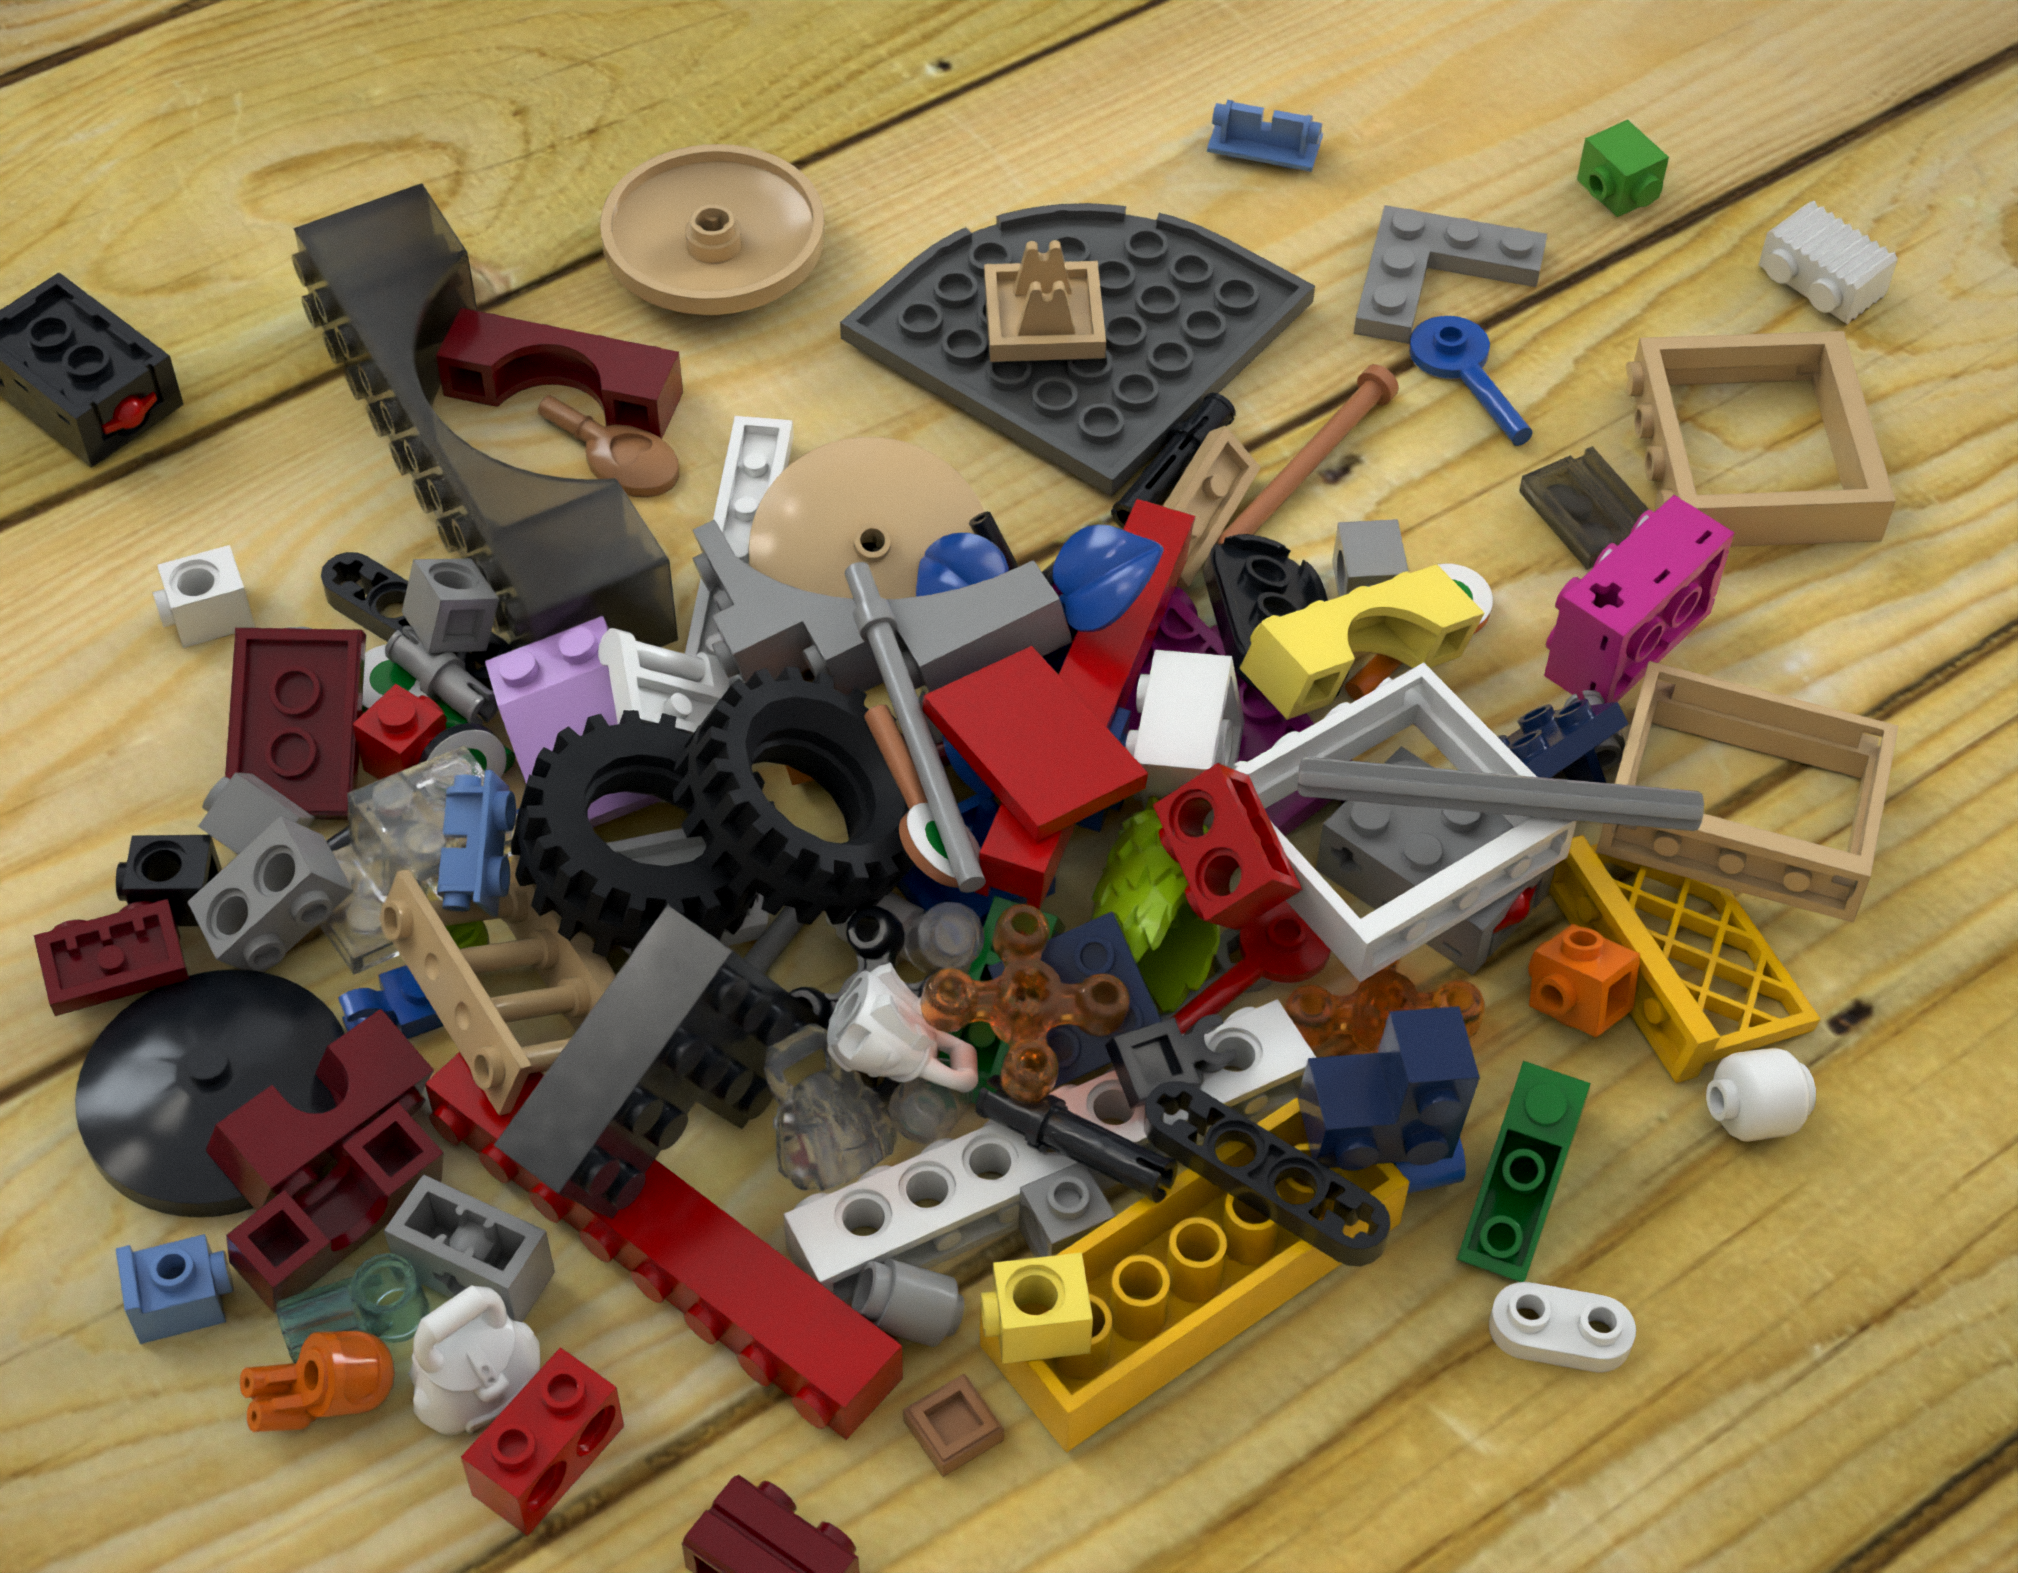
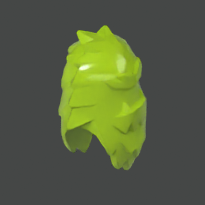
M1152 796L1149 798L1145 810L1134 813L1122 823L1124 828L1118 831L1119 837L1107 855L1106 867L1102 870L1103 874L1091 898L1094 901L1090 921L1111 911L1115 913L1153 1000L1156 999L1163 1012L1172 1013L1184 1002L1190 990L1198 991L1204 983L1211 967L1213 954H1217L1220 942V925L1202 920L1188 903L1185 887L1189 884L1180 864L1169 856L1160 841L1159 829L1162 828V825L1153 807V804L1158 802L1159 799ZM1203 824V832L1206 834L1209 829Z

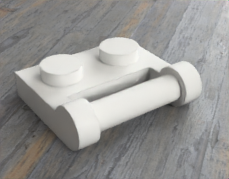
M615 628L607 630L600 641L598 657L600 663L608 666L618 724L624 710H638L641 723L653 725L659 724L661 715L664 713L677 717L675 729L693 735L698 726L729 688L727 676L715 655L699 652L695 656L638 642L635 641L634 635Z

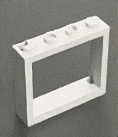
M1425 663L1418 665L1394 680L1387 677L1369 694L1351 704L1345 702L1337 705L1323 720L1301 732L1294 731L1284 735L1268 751L1248 762L1239 761L1234 763L1233 768L1249 775L1265 809L1298 790L1299 766L1303 758L1313 757L1349 761L1414 724L1458 770L1537 777ZM1502 814L1514 828L1361 919L1272 822L1271 824L1303 889L1286 901L1355 978L1362 982L1567 858L1577 821Z

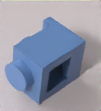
M205 1234L135 1252L132 1251L130 1245L116 1248L124 1309L140 1344L226 1322L222 1295L234 1292L232 1275L225 1251L212 1253Z

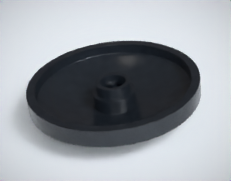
M230 969L190 975L188 980L159 987L146 993L127 1006L105 1027L89 1050L81 1068L75 1097L76 1118L80 1134L90 1158L105 1180L119 1193L135 1203L158 1212L182 1217H216L253 1209L254 1207L205 1151L215 1125L271 1085L277 1089L291 1106L300 1111L318 1114L336 1108L333 1095L315 1072L327 1046L345 1034L340 1022L322 1000L299 984L283 977L252 970Z

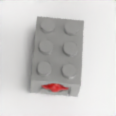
M1402 746L1384 763L1434 768ZM1345 801L1323 823L1316 870L1376 910L1514 827L1502 814ZM1556 864L1425 944L1473 975L1486 962L1487 956L1490 957L1530 915L1532 908H1536L1548 895Z

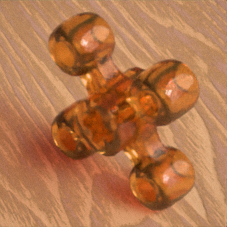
M1017 904L1005 909L997 919L994 927L992 944L995 953L1003 961L1005 967L1003 973L993 980L982 982L973 980L968 974L958 969H941L932 974L925 983L920 1000L922 1017L927 1024L938 1031H958L968 1023L976 1021L990 1023L991 1029L997 1037L1009 1044V1051L1004 1057L1000 1072L1003 1090L1013 1100L1031 1104L1047 1097L1058 1077L1059 1063L1055 1052L1047 1044L1046 1034L1057 1025L1072 1024L1077 1025L1081 1031L1088 1035L1096 1037L1108 1036L1117 1031L1125 1020L1129 1010L1130 996L1127 987L1121 980L1113 975L1104 973L1093 974L1077 984L1061 983L1060 977L1055 970L1041 961V955L1046 949L1050 932L1047 918L1039 909L1032 905Z
M1400 958L1360 982L1358 989L1348 995H1332L1327 989L1317 985L1301 986L1294 990L1286 1000L1285 1011L1309 1047L1321 1045L1333 1035L1349 1034L1352 1035L1354 1043L1362 1051L1369 1054L1378 1052L1390 1011L1459 1006L1468 1038L1470 1039L1478 1032L1482 1025L1485 1000L1481 991L1475 985L1463 980L1446 982L1434 992H1417L1415 985L1405 975L1396 972L1400 965Z

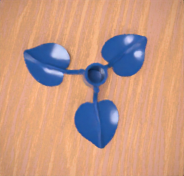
M1099 524L1087 526L1077 531L1065 542L1053 566V580L1057 588L1063 593L1059 598L1072 641H1074L1078 631L1096 632L1107 628L1129 609L1154 573L1164 551L1162 545L1120 528ZM952 533L943 536L926 549L924 557L920 560L916 597L960 589L1009 571L1005 556L999 547L980 535ZM1072 643L1043 656L1057 674H1059ZM942 734L947 757L957 775L979 795L988 799H994L996 795Z

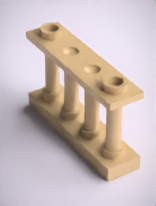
M518 855L513 856L510 862V887L507 896L499 898L498 917L490 916L476 905L473 900H470L469 911L445 910L442 908L443 900H428L410 870L397 871L378 918L381 922L382 930L385 936L395 945L468 1064L477 1086L483 1089L498 1115L509 1114L512 1112L528 1075L548 1071L570 1039L520 1047L506 1023L562 1013L568 1018L575 1031H577L616 974L604 956L592 952L595 942L591 936L579 931L569 941L558 933L562 919L559 914L552 910L539 916L532 908L531 903L537 886L533 884L519 887L515 876L520 859ZM501 918L507 923L517 940L459 949L445 926ZM531 965L537 970L548 988L489 997L475 974Z

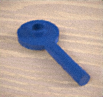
M1438 316L1420 323L1413 330L1410 339L1409 352L1414 364L1425 373L1438 378L1461 379L1514 445L1520 446L1526 443L1533 434L1532 429L1482 369L1488 360L1490 348L1486 332L1476 323L1457 316Z

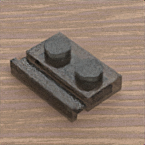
M1593 446L1585 449L1584 455L1574 459L1570 455L1525 474L1521 479L1520 494L1587 570L1593 568L1597 558L1609 544L1615 543L1619 545L1630 535L1639 517L1649 510Z

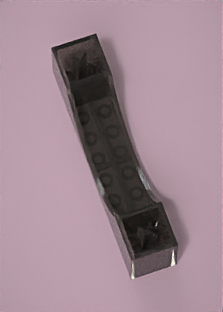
M420 183L294 228L299 252L292 254L291 258L301 284L308 289V294L301 296V302L309 323L314 329L322 326L324 330L322 332L323 340L334 364L343 362L346 366L344 373L353 396L357 401L365 398L368 402V405H366L367 413L377 436L381 438L388 435L391 440L389 442L390 452L400 474L403 476L411 473L414 478L412 481L413 490L421 509L425 514L434 512L437 516L436 527L447 552L453 553L458 551L462 559L471 558L498 596L499 601L493 628L498 635L507 632L512 640L509 642L511 650L513 651L600 616L604 617L609 629L615 628L629 632L634 635L635 641L663 647L677 641L678 632L669 558L616 478L590 480L561 478L511 466L469 445L457 436L432 409L435 396L441 385L436 354L460 308L478 310L468 252L424 185Z

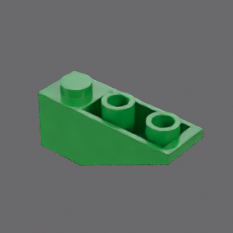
M1523 1061L1457 1256L1458 1261L1517 1282H1525L1589 1094L1591 1083Z

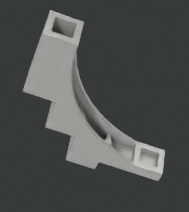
M715 519L693 529L702 551L701 554L692 558L698 573L708 591L719 587L721 592L713 595L720 612L712 615L722 639L713 643L712 647L728 678L739 674L744 684H746L755 671L767 668L774 680L777 679L786 666L799 667L800 672L810 668L814 678L820 672L834 676V689L845 695H848L854 687L865 692L884 682L869 642L861 639L854 621L853 611L856 608L854 599L832 597L804 591L778 582L756 571L735 556ZM1034 560L994 578L960 589L927 596L886 599L890 603L897 622V630L894 635L914 689L922 687L926 694L1030 646H1033L1043 657L1073 642L1060 598Z

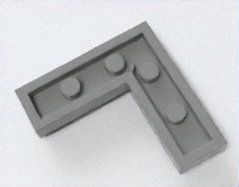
M1384 205L1356 315L1354 334L1409 344L1427 268L1537 287L1547 234L1522 228H1512L1465 218H1455Z

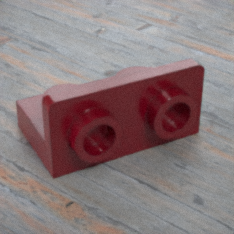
M168 899L154 903L148 901L135 902L123 907L118 913L88 921L80 919L65 921L55 926L51 931L33 935L49 1005L55 1016L189 979L180 943L181 936Z

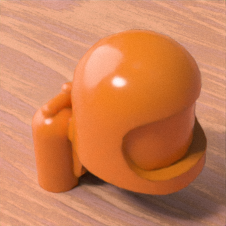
M324 1331L312 1333L304 1341L296 1364L246 1367L242 1370L240 1375L241 1393L245 1398H252L253 1400L247 1409L248 1427L252 1432L302 1430L311 1422H314L317 1417L354 1415L372 1411L386 1400L393 1387L395 1378L394 1360L383 1340L371 1333L364 1331Z

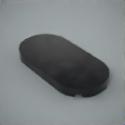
M1238 534L1226 537L1222 545H1217L1216 543L1213 546L1204 564L1203 576L1226 656H1232L1235 672L1246 683L1261 692L1240 669L1251 645L1250 637L1254 629L1270 616L1278 615L1280 617L1304 609L1315 601H1328L1321 578L1313 566L1304 559L1299 566L1295 561L1288 558L1291 550L1287 549L1286 546L1265 537ZM1348 674L1346 675V677H1345V679H1344V681H1343V683H1342V685H1341V687H1340V689H1339V691H1338L1336 697L1339 695L1340 690H1341V688H1342V686H1343V684H1344V682H1345V680H1346Z

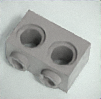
M280 816L188 901V904L216 960L242 970L265 973L269 968L278 964L285 954L316 925L325 921L332 911L354 891L324 836Z

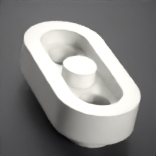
M1531 1282L1514 1283L1499 1292L1495 1298L1489 1318L1490 1334L1496 1345L1505 1353L1520 1359L1591 1372H1608L1621 1366L1628 1358L1636 1336L1635 1321L1629 1310L1619 1301L1604 1295ZM1520 1308L1532 1309L1540 1318L1536 1320L1525 1319L1517 1310ZM1589 1322H1602L1610 1327L1611 1332H1597L1589 1325Z

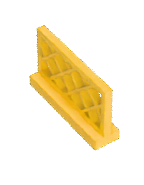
M1584 835L1572 838L1568 857L1555 866L1549 892L1570 924L1595 930L1602 937L1640 953L1634 1009L1629 1013L1675 1083L1698 1077L1704 1065L1708 1062L1815 1030L1821 1018L1730 889L1596 853L1598 844L1590 845ZM1611 862L1636 872L1632 886L1613 879L1603 864ZM1644 876L1679 889L1675 903L1640 890ZM1689 893L1711 902L1720 914L1719 919L1715 920L1685 908L1684 904L1687 894ZM1634 907L1669 921L1666 934L1662 935L1647 929L1635 912ZM1678 925L1712 938L1709 953L1675 940ZM1722 942L1745 951L1754 963L1753 971L1718 957ZM1668 958L1702 970L1703 974L1700 985L1698 986L1681 979L1668 961ZM1713 975L1747 988L1744 1004L1710 991L1709 987ZM1757 993L1781 1002L1790 1016L1780 1019L1755 1009L1754 1004ZM1703 1008L1737 1021L1736 1032L1719 1036L1704 1014Z

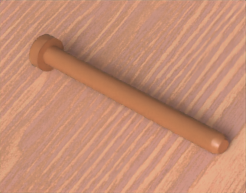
M1369 365L1357 379L1359 389L1219 536L1217 545H1222L1225 538L1238 534L1254 535L1375 404L1380 406L1386 405L1396 396L1399 385L1394 375L1383 366Z

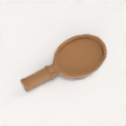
M547 395L540 402L538 407V414L571 433L575 436L576 440L584 441L586 444V460L591 472L609 488L634 497H653L668 492L675 486L679 478L678 459L674 450L660 437L647 430L630 425L602 426L595 422L592 416L583 415L551 395Z

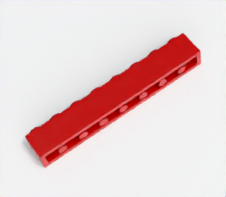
M460 1052L425 1083L432 1113L429 1115L430 1122L445 1140L453 1145H459L461 1142H464L478 1153L480 1162L495 1179L504 1184H508L512 1180L527 1191L530 1201L545 1218L554 1223H558L563 1219L577 1230L581 1241L595 1257L605 1263H609L614 1259L631 1272L632 1280L649 1299L656 1303H662L664 1300H667L684 1314V1320L699 1338L711 1345L719 1341L734 1352L742 1369L754 1381L766 1387L773 1383L792 1398V1404L797 1412L814 1427L824 1429L826 1426H829L847 1440L903 1379L901 1344L656 1159L645 1173L646 1182L639 1196L628 1207L619 1210L614 1218L611 1219L559 1195L497 1148L494 1144L544 1075L541 1072L528 1075L512 1112L504 1115H498L483 1089L477 1086L472 1077L471 1069Z

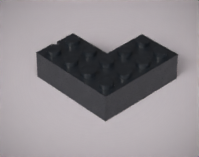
M667 905L494 1145L559 1195L613 1219L619 1210L628 1207L639 1196L646 1182L645 1173L661 1150L670 1148L681 1137L688 1123L687 1114L696 1102L741 1129L744 1128L749 1119H755L760 1116L769 1106L775 1094L774 1084L778 1079L774 1075L781 1065L786 1068L789 1063H794L804 1056L814 1040V1028L821 1017L736 952Z

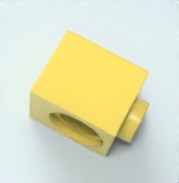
M1082 1253L993 1262V1291L980 1292V1305L985 1338L998 1336L1002 1364L1090 1354L1093 1317ZM1039 1303L1048 1307L1050 1311L1042 1315H1029L1022 1312L1019 1308L1025 1304Z

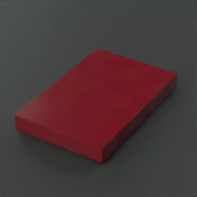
M235 627L226 777L231 779L235 772L253 774L314 816L315 819L355 820L359 749L352 724L362 715L366 634L363 630Z

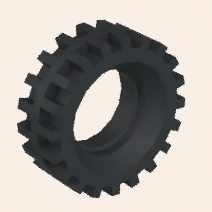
M786 666L776 680L773 679L767 668L757 670L746 684L738 679L728 688L684 745L686 750L676 762L674 773L684 778L673 791L674 804L690 807L691 813L681 824L686 837H702L708 848L700 859L709 870L719 864L726 868L735 877L728 888L738 896H741L748 887L764 897L761 910L772 915H776L786 905L795 908L797 923L811 925L822 911H825L832 925L843 924L855 910L858 911L866 906H876L915 865L905 851L899 835L900 820L909 811V808L864 719L865 713L869 710L863 705L867 694L854 687L848 695H845L834 689V676L822 672L816 676L813 682L803 681L799 667ZM761 762L788 765L813 778L832 796L843 814L849 837L848 842L841 844L827 842L791 823L768 802L753 777L752 765Z
M624 710L620 723L610 726L602 714L590 716L587 718L582 736H579L568 726L557 734L553 751L545 747L542 748L536 758L532 775L529 774L511 841V855L520 856L515 872L519 887L536 884L537 887L531 906L537 914L542 916L554 910L562 917L558 929L560 935L570 941L581 931L596 939L592 952L604 957L608 956L611 945L631 949L632 954L667 905L720 941L724 929L732 935L739 930L748 909H752L758 895L757 892L747 887L743 894L738 896L728 888L735 877L721 864L709 870L700 859L702 855L693 861L670 866L639 863L613 851L594 832L589 822L588 808L591 803L604 795L619 792L652 795L685 810L688 814L691 813L690 807L674 804L673 791L684 778L674 773L675 765L686 750L684 745L692 736L675 729L676 716L662 713L659 724L653 725L641 723L638 710ZM758 771L753 772V777L762 790L765 781ZM768 801L775 807L774 801Z

